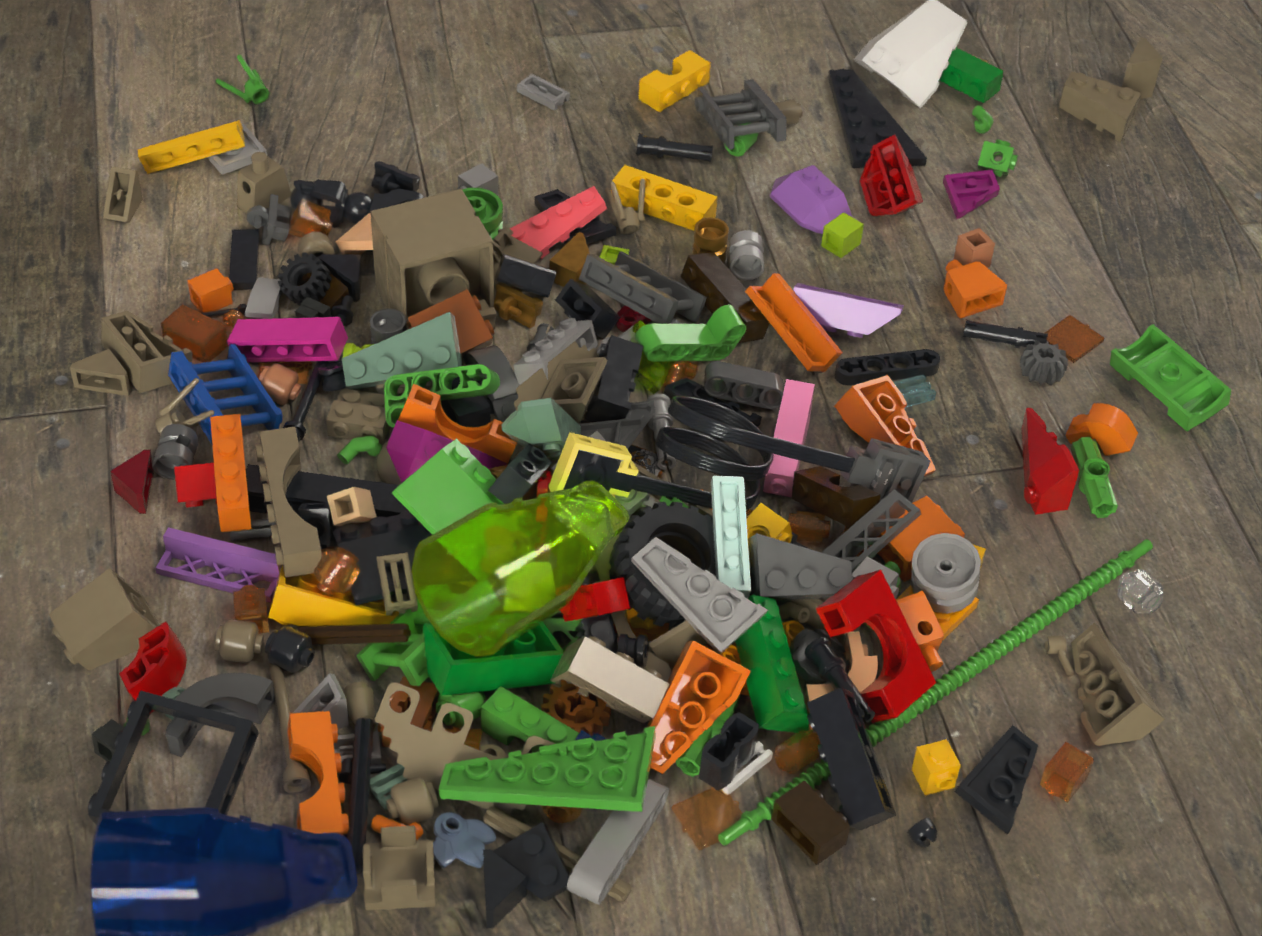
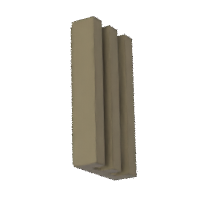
M408 552L378 556L377 567L386 616L393 615V611H398L399 614L405 613L407 609H411V612L418 611ZM398 561H402L409 601H403L396 563ZM384 563H390L397 601L395 603H391Z

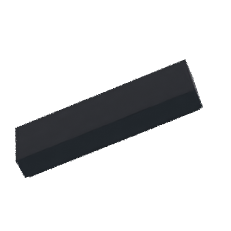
M259 229L232 230L229 279L233 284L234 290H250L258 278Z

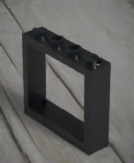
M140 690L137 700L132 701L127 713L128 721L124 730L120 731L115 739L113 757L103 767L101 774L102 783L99 790L90 798L88 816L97 826L210 858L259 732L253 721ZM152 710L234 733L194 834L110 811Z

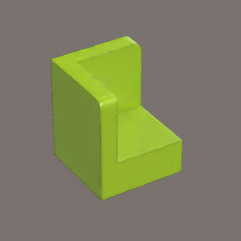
M846 213L840 214L824 226L821 246L839 258L844 257L861 244L864 224Z

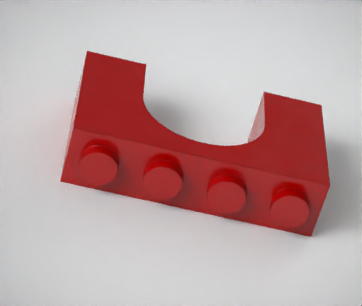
M882 570L857 576L816 608L829 637L854 631L861 624L866 623L875 631L880 640L883 650L882 671L879 677L861 692L865 701L875 712V716L871 720L872 723L897 718L937 683Z

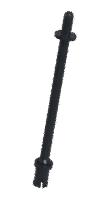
M345 295L341 304L332 307L330 310L331 317H340L343 326L350 325L353 321L354 314L350 310L353 303L352 296ZM329 361L316 362L293 420L287 421L283 428H296L298 442L306 434L303 423L323 377L319 374L318 367Z

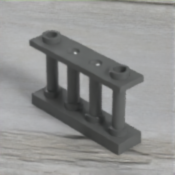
M753 79L744 80V90H741V93L710 97L703 87H698V97H695V108L697 112L701 113L719 136L720 141H723L728 149H734L735 136L767 132L776 142L786 141L787 117Z
M619 252L615 265L594 254H588L579 280L658 324H671L675 312L693 322H698L707 299L702 294L624 252Z

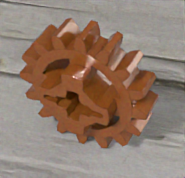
M563 679L561 680V687L550 686V694L543 695V704H541L543 712L579 732L580 737L592 738L593 732L599 735L603 734V726H609L611 708L606 706V701L591 693L588 694V697L578 694L580 687L571 683L568 684Z

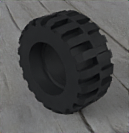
M666 502L654 503L652 508L646 506L640 509L637 515H633L626 523L613 545V550L609 557V564L611 565L609 569L610 580L624 577L630 609L628 610L633 608L638 612L637 617L644 621L646 618L652 619L654 625L661 627L665 623H669V627L674 628L686 621V619L631 562L635 554L657 537L689 558L691 563L716 576L713 518L707 513L705 516L698 512L699 509L694 506L682 507L683 503L671 502L670 506H667Z

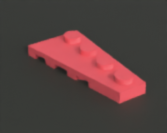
M595 186L509 229L513 232L511 236L542 252L543 255L540 257L542 259L550 253L549 249L559 241L561 243L570 238V233L577 227L583 228L605 211L607 207L605 201Z

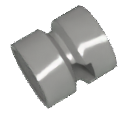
M751 230L739 231L729 241L730 270L738 279L753 280L761 276L764 271L763 240L758 233Z

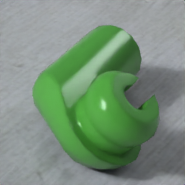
M374 436L355 437L337 456L343 463L349 464L360 452L367 451L370 456L378 455L382 445L378 443L379 439Z

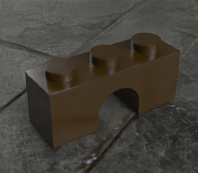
M822 466L794 471L792 499L848 528L853 526L880 502L881 494L862 485L851 487L839 486L840 475Z

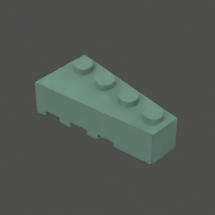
M451 312L445 313L342 358L346 387L352 390L376 387V385L385 384L389 377L397 374L462 366L455 316Z

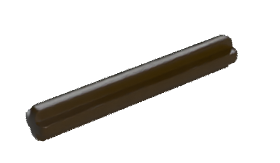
M406 623L302 626L297 629L311 637L312 645L404 643L411 636V630H409V625Z

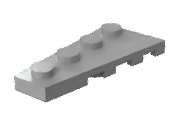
M657 537L631 559V562L720 655L768 611L763 606L756 605L745 598L744 594L735 588L731 589L716 579V576L709 571H704L691 563L689 558Z

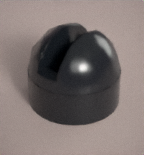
M929 817L919 821L907 831L910 838L921 847H928L930 841L935 842L937 839V829Z

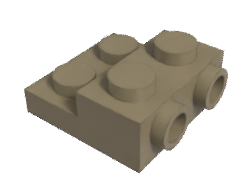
M341 389L338 400H333L326 419L328 436L345 439L374 436L379 439L378 443L384 444L390 428L385 417L384 394Z

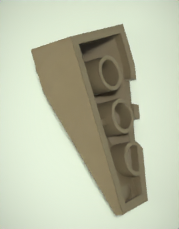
M1095 622L1071 642L1075 672L1079 674L1081 687L1078 689V697L1082 700L1084 712L1081 713V719L1094 744L1100 746L1141 740L1165 720L1152 697Z

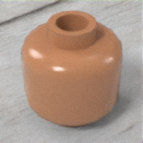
M278 363L273 364L271 367L266 366L259 377V381L273 402L279 405H285L290 399L295 401L302 388L298 384V374Z

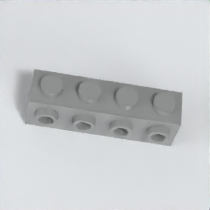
M568 318L560 321L558 327L549 331L543 340L536 342L535 347L525 352L522 358L513 365L518 384L521 385L541 368H543L548 380V362L574 341L577 342L579 348L586 345L588 351L596 348L598 343L592 320L576 321L575 318Z

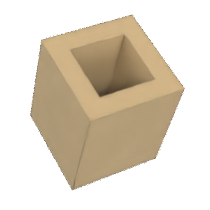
M351 487L327 496L333 524L336 526H343L349 523L359 524L376 518L370 490Z

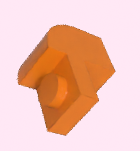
M1095 403L1092 405L1089 414H1080L1073 417L1065 436L1070 444L1078 441L1081 437H1091L1092 440L1095 439L1104 455L1108 456L1131 451L1138 431L1127 414L1119 408L1109 404Z

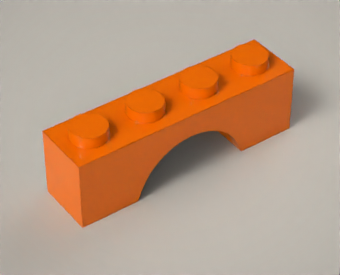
M413 384L398 418V421L428 430L453 441L457 438L463 445L486 453L507 464L517 445L514 440L502 431L501 425L503 422L497 419H493L481 427H465L455 423L445 414L441 405V395Z
M241 415L212 416L210 421L221 533L250 530L252 527Z
M330 711L290 713L287 727L290 759L308 766L317 776L320 785L319 790L311 798L299 803L296 817L299 850L340 847L343 834H348L349 823L347 813L341 812V803L345 802L344 783H338L337 773H341V755L334 751V744L338 742L337 724H331Z

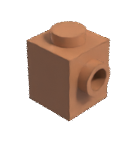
M980 228L961 234L957 239L953 260H958L962 265L977 261L989 268L995 243Z

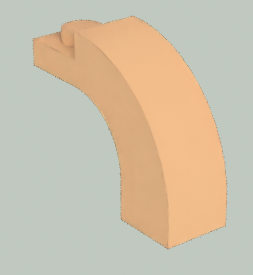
M854 631L848 632L844 645L846 652L844 655L846 660L849 659L848 676L861 693L876 680L878 658L877 656H868L867 644H862L860 632ZM830 683L806 685L804 702L808 714L810 711L807 702L834 691Z

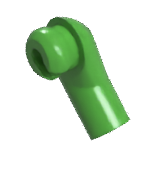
M976 106L972 111V115L977 119L974 122L975 130L981 134L987 133L991 129L994 119L982 106Z

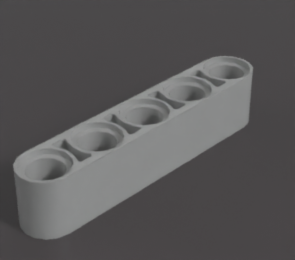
M648 779L642 812L613 810L574 867L567 883V891L600 905L663 809L669 794V787Z

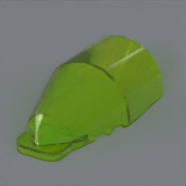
M594 481L582 482L571 489L539 494L535 499L523 500L522 497L515 498L511 503L497 505L496 502L487 503L419 542L412 565L416 596L425 616L440 636L455 648L477 657L495 654L560 612L572 600L610 540L622 532L630 518L629 513L602 485Z

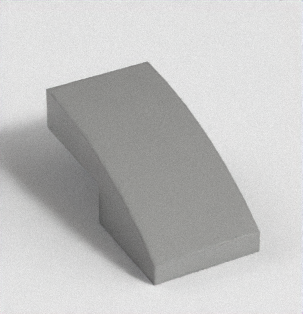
M257 278L248 299L245 317L274 318L279 310V298L283 293L278 285L280 279Z

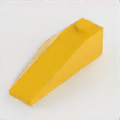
M282 565L268 618L274 619L282 625L293 624L297 626L390 624L399 615V612L393 611V615L386 616L383 599L355 605L346 582L342 579L337 580V582L330 581L322 577L323 572L285 577Z

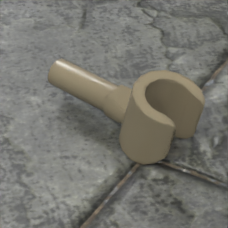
M1048 636V641L1045 642L1046 654H1057L1067 677L1073 676L1074 671L1066 655L1065 638L1063 636Z

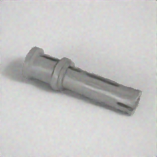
M654 394L646 400H654L656 411L648 421V425L654 431L655 440L662 427H672L673 417L668 412L671 400L664 394ZM656 445L658 467L667 470L665 461L668 460L669 469H672L676 465V459L663 452Z

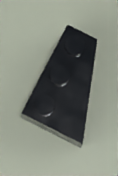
M613 335L610 336L607 344H601L597 357H605L608 361L587 408L586 421L593 423L626 418L632 406L629 398L631 392L635 390L636 383H634V379L639 371L643 345Z

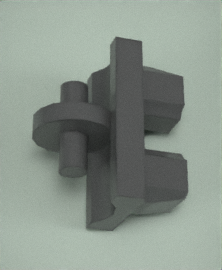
M274 194L270 195L269 207L267 209L257 205L250 208L247 212L248 223L255 228L263 227L261 244L268 246L272 238L285 241L290 225L287 223L291 207L278 204L279 196Z

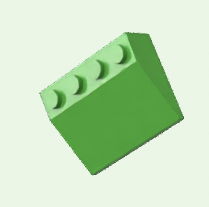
M457 438L442 448L392 492L409 512L476 580H481L490 573L480 570L477 566L478 555L481 549L486 546L479 536V531L483 527L491 524H501L508 530H520L529 538L541 526L537 520H534L533 514L520 503L511 510L488 491L497 479ZM512 540V548L515 550L516 545Z

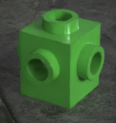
M996 140L995 143L984 141L978 168L993 170L997 178H1001L1002 174L1008 176L1009 170L1015 169L1018 155H1014V148L1010 147L1011 143L1003 140ZM998 156L1003 157L1001 161H995V158Z

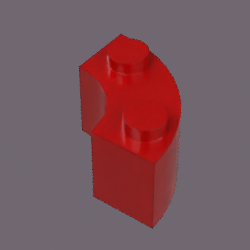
M164 622L138 638L139 649L136 657L129 666L119 673L128 693L134 700H137L140 690L162 696L168 690L177 687L184 675L187 663L185 648L169 624Z

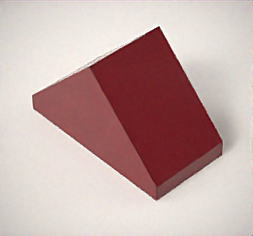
M143 450L110 471L114 491L140 514H146L154 475L151 450Z

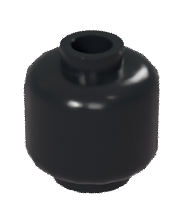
M289 626L274 630L265 645V653L268 654L269 662L291 673L300 671L303 666L308 667L315 656L311 637Z

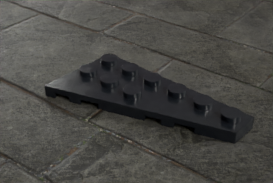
M853 69L829 70L828 80L852 168H864L871 156L872 146L894 134L898 138L911 166H926L927 157Z

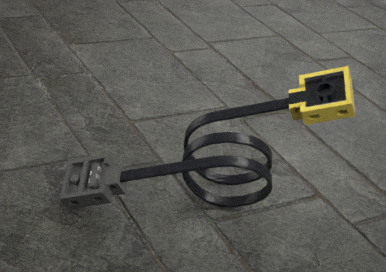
M674 396L669 405L668 412L679 422L702 433L676 427H662L655 440L659 449L688 465L720 476L744 477V481L747 483L751 493L750 496L745 497L746 511L755 504L760 492L759 479L765 477L773 462V454L839 470L847 482H851L850 487L862 485L881 494L880 501L895 489L911 503L931 462L922 451L871 438L867 449L850 446L847 455L844 456L764 435L752 422L739 413L720 404L689 396ZM571 432L568 434L548 486L554 498L609 511L616 498L615 495L628 498L631 489L661 497L664 496L669 499L676 497L682 502L712 509L711 492L638 475L639 471L631 460L632 456L626 446ZM715 438L757 449L763 458L764 464L751 466L737 451ZM685 445L702 449L717 456L718 458L704 454Z

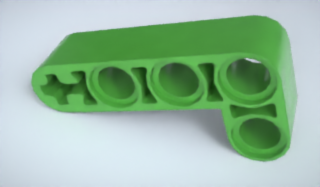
M724 305L713 313L706 324H647L636 332L635 339L638 344L643 345L642 351L649 361H718L729 356L745 334L746 326L732 305Z
M481 364L393 375L384 384L386 421L389 426L394 428L413 384L424 388L426 383L432 380L433 385L430 391L441 395V401L493 394L500 386V378L495 371ZM460 377L459 386L452 390V381ZM405 384L404 393L398 396L397 390L399 386Z

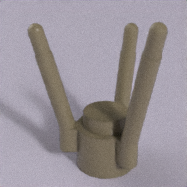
M645 179L640 180L638 212L634 211L632 207L623 208L616 185L613 181L610 182L612 193L608 187L605 188V192L618 222L620 232L622 234L637 232L640 229V223L645 222L643 214Z
M198 378L193 379L167 406L159 410L161 417L155 420V425L160 434L167 425L182 424L192 428L198 426V422L214 415V411L209 410L185 420L181 412L172 411L199 383Z

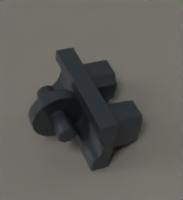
M381 161L375 162V175L371 186L379 189L381 194H386L396 189L414 192L418 190L420 176L413 173L409 174L392 164L388 165Z

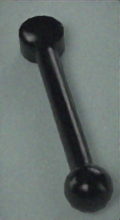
M240 304L237 308L203 313L193 311L191 319L197 322L201 318L236 313L244 316L247 305Z

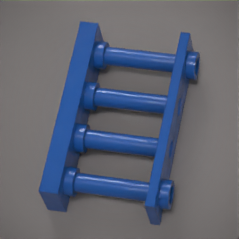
M236 344L229 345L227 359L197 364L189 362L182 351L171 353L168 376L179 393L193 379H199V383L183 398L193 416L209 410L214 411L213 416H222L221 410L252 406L256 413L242 415V427L264 424L267 430L279 429L283 421L281 409L275 405L247 363L245 355L241 354ZM229 371L232 378L204 382L198 375ZM240 388L244 393L242 396L217 400L209 394L210 392ZM210 417L198 422V424L212 444Z

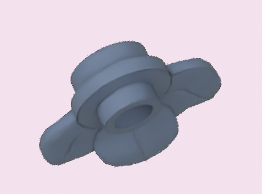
M453 812L443 813L437 817L433 829L436 836L433 843L434 858L443 868L450 865L455 858L470 866L481 868L483 865L484 845L493 843L496 840V835L487 824L478 819H464L459 814ZM446 825H451V826L455 827L456 829H455V830L449 829Z

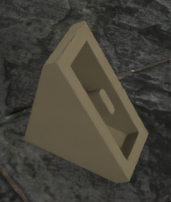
M111 166L103 218L129 223L143 200L138 171Z
M110 349L72 363L70 366L74 388L129 396L131 393L127 372Z

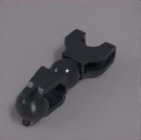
M296 180L293 184L295 188L291 192L290 202L294 209L293 214L296 216L309 218L312 222L336 228L339 227L340 223L344 222V218L356 225L370 211L421 199L424 196L418 192L396 189L386 194L374 193L372 199L363 192H353L348 195L349 189H346L345 184L341 181L316 180L312 182ZM323 200L334 202L335 206L323 205Z

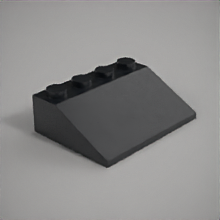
M409 510L395 516L376 517L364 523L345 524L340 528L332 530L336 560L355 605L383 599L377 567L378 556L408 552L415 592L474 578ZM398 561L396 563L403 595L407 594L408 591L402 561ZM384 563L390 597H394L396 595L390 563Z

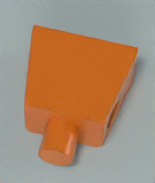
M955 259L947 264L944 293L960 319L1003 305L1007 284L981 262L976 261L962 265Z
M921 591L897 599L896 601L931 672L939 669L943 665V661L937 651L944 639V633L925 593Z

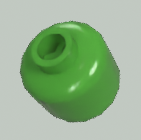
M483 691L443 696L439 693L438 703L436 704L437 714L443 704L452 703L471 711L474 721L481 716V706L484 704L485 694ZM452 711L444 716L443 723L462 728L464 726V718L460 713Z

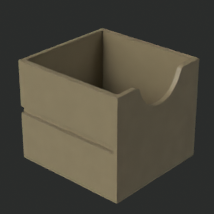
M462 188L370 211L376 289L386 308L396 309L405 315L406 324L408 317L467 289L471 296L475 295L478 300L484 299L489 308L494 307L493 240L479 217L476 216V212Z

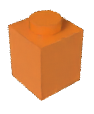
M217 268L188 280L191 302L201 313L217 311L233 304L231 294L234 291L233 284L229 277H224Z

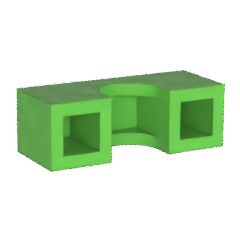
M502 686L481 706V730L506 746L515 737L520 738L525 743L531 736H538L555 744L580 740L579 732ZM537 744L531 750L533 753L540 752L539 747L544 745Z

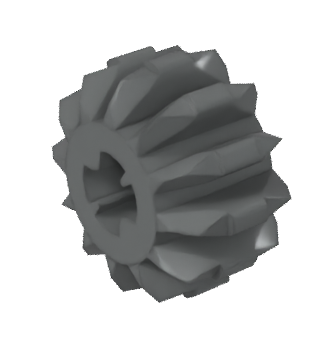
M1037 340L1034 345L1027 344L1020 358L1022 375L1028 376L1029 382L1038 381L1040 385L1046 382L1052 386L1054 381L1060 382L1068 367L1066 351L1059 349L1058 344L1050 345L1048 340L1043 344Z

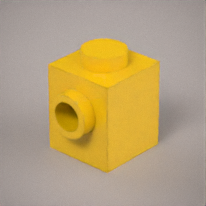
M944 739L918 746L911 770L926 796L955 788L961 764L948 740Z

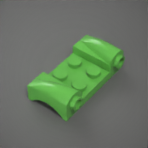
M1154 324L1149 326L1144 334L1130 346L1122 349L1115 348L1111 351L1110 366L1128 381L1133 378L1136 379L1168 407L1167 415L1185 431H1189L1206 421L1229 404L1231 389Z

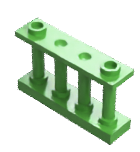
M477 580L463 595L451 594L446 585L425 589L416 598L418 611L411 612V609H407L405 613L399 614L390 623H406L409 625L411 636L407 642L369 643L356 655L370 680L375 681L392 666L401 668L410 685L420 686L429 677L423 634L424 623L488 618L500 605L486 580Z

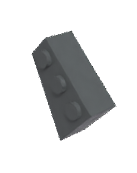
M758 533L748 538L751 595L776 600L829 599L853 580L851 561Z

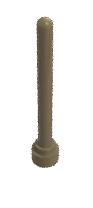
M272 665L270 667V674L274 686L275 702L287 763L285 772L282 775L283 785L286 792L299 794L305 792L311 786L309 771L300 762L290 759L287 727L291 711L282 668Z

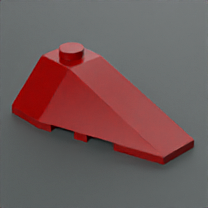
M1026 408L1021 427L1025 501L1031 505L1035 515L1068 510L1079 474V468L1065 444L1058 445L1056 442L1057 435L1054 432H1047L1046 424L1032 408Z

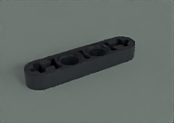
M921 349L845 358L836 364L835 379L842 385L851 386L886 375L891 380L932 376L939 369L940 356L933 350ZM902 363L905 364L907 368H898L894 364ZM876 366L881 370L871 371L868 369V367Z

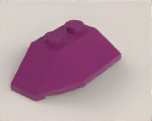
M397 420L386 449L403 483L453 440ZM466 446L471 454L488 469L507 465V463Z

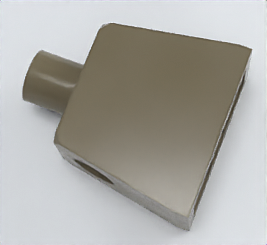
M254 153L251 156L252 164L239 171L237 207L245 213L257 205L267 209L271 194L279 196L278 204L290 198L291 190L284 168L269 158L266 153Z

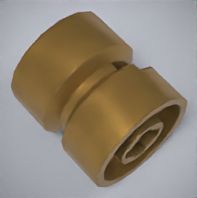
M710 217L699 220L694 229L692 255L714 252L724 263L727 255L728 225L718 218Z

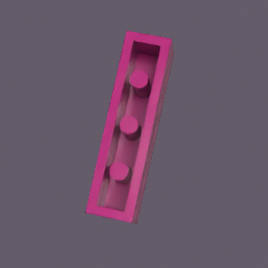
M340 317L238 319L227 343L228 346L236 344L241 354L245 355L247 362L338 361L348 336Z

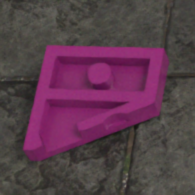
M993 170L944 175L943 184L956 219L962 218L993 199L1000 190Z

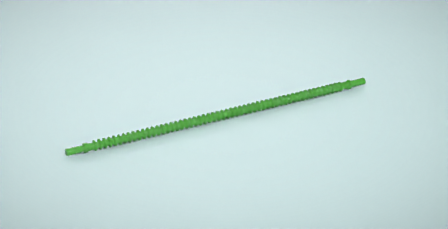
M1145 539L1131 550L1122 551L1118 554L1116 560L1110 559L1108 563L1103 564L1102 567L1087 575L1084 580H1080L1078 584H1074L1072 588H1068L1066 592L1049 601L1048 605L1045 604L1042 609H1038L1036 613L1026 617L1023 622H1019L1017 626H1013L1011 630L1000 635L999 639H994L992 643L987 644L986 648H981L980 652H976L974 656L968 657L967 661H962L961 665L955 666L954 670H949L948 674L942 675L941 679H936L937 683L897 718L876 722L875 725L871 724L866 730L872 747H875L877 742H882L884 737L887 738L891 733H895L897 728H902L904 723L908 724L911 719H915L917 714H922L924 709L928 710L931 705H935L937 700L941 701L944 696H948L950 691L953 692L957 687H961L963 682L966 683L970 678H974L976 673L979 674L982 672V669H987L989 665L994 664L995 660H1000L1001 656H1005L1008 652L1013 651L1014 647L1024 643L1026 638H1031L1033 634H1037L1039 630H1043L1045 626L1050 625L1051 621H1056L1057 617H1061L1063 613H1067L1069 609H1073L1075 605L1086 600L1087 596H1091L1093 592H1097L1099 588H1103L1105 584H1109L1111 580L1122 575L1124 569L1133 567L1137 559L1153 549L1151 541ZM821 759L820 763L816 762L814 764V768H807V773H800V776L794 777L792 782H787L785 787H780L778 792H773L771 798L765 797L764 803L758 802L756 809L742 813L739 821L718 834L720 843L726 846L748 830H756L762 820H770L774 801L804 780L813 789L815 785H821L822 780H828V775L831 774L828 763Z

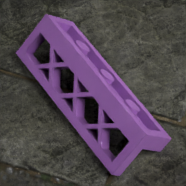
M168 527L163 535L166 551L155 568L156 574L272 602L282 566H277L275 554ZM172 558L186 562L185 565L177 568L168 566ZM208 566L212 567L214 572L202 575L198 574L196 569ZM236 573L242 575L243 579L230 582L226 581L224 577ZM262 580L271 582L267 591L254 588L253 584Z

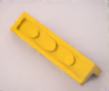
M240 120L143 147L137 150L138 158L146 173L150 174L245 147L243 127Z

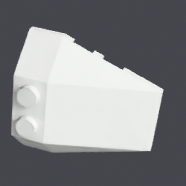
M928 0L871 39L854 60L869 72L875 71L897 87L905 98L919 108H922L937 90L940 84L938 80L943 69L946 70L949 64V56L952 50L956 49L967 21L939 1Z

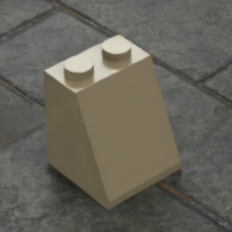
M111 568L107 569L49 613L55 625L52 627L53 633L66 646L63 650L65 656L72 664L76 665L79 663L89 671L138 651V638L160 625L144 596Z

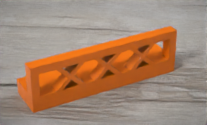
M773 273L763 286H749L746 289L747 295L807 371L825 372L843 353L780 274Z

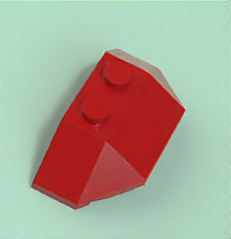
M894 134L872 146L871 156L866 162L860 178L870 215L901 214L922 203L923 199L913 168L896 135Z

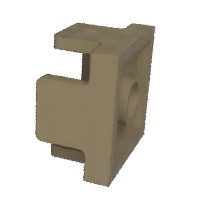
M415 826L381 828L380 843L363 844L365 910L435 907L434 840H417Z

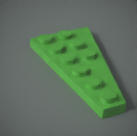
M655 726L643 728L644 733L626 736L625 731L613 733V738L595 741L592 738L542 746L539 747L540 752L522 755L521 750L509 752V757L496 760L481 757L445 764L439 786L440 799L642 812L656 737Z

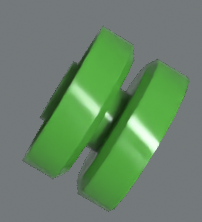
M483 188L462 189L475 210L476 216L479 217L493 240L497 236L498 230L503 229V203L500 197L492 191Z

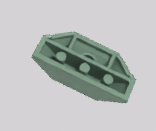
M552 398L521 402L517 406L518 410L511 413L501 425L502 431L517 444L523 447L531 444L533 447L543 451L546 457H550L551 460H559L569 432L581 434V426Z

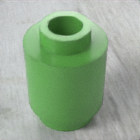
M758 133L735 136L734 149H728L726 145L725 148L734 156H742L757 141Z

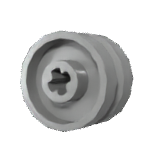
M949 533L932 535L920 542L913 552L911 587L913 593L923 591L934 612L952 613L961 611L970 605L978 594L981 560L977 549L969 540L957 534Z

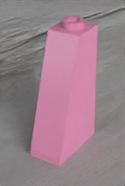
M786 379L774 438L801 445L805 444L815 384ZM773 454V462L765 476L763 492L792 497L794 471H798L800 460Z

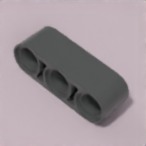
M721 361L711 362L705 368V391L710 396L766 409L780 407L784 392V381L778 374Z

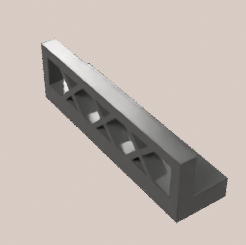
M894 489L822 553L851 561L853 573L867 556L869 558L875 556L921 515V511ZM905 510L909 512L903 518H899L905 513ZM886 530V533L883 536L878 537L883 531ZM864 549V552L859 557H855Z

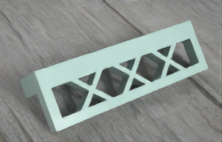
M713 476L711 480L716 579L731 589L735 588L743 593L745 598H748L751 592L744 477Z

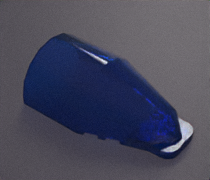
M210 807L102 812L93 836L90 866L91 911L95 936H254L312 911L323 904L342 903L351 898L357 888V874L352 847L346 837L339 833L315 834L275 823L269 826L252 822L250 817L242 815L236 818L220 814L218 809Z

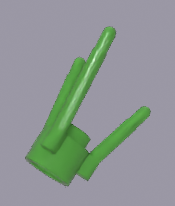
M238 55L237 59L250 78L245 83V93L220 79H216L215 82L243 98L246 103H249L251 100L255 104L263 103L270 94L269 90L264 85L255 69L251 71L243 57Z

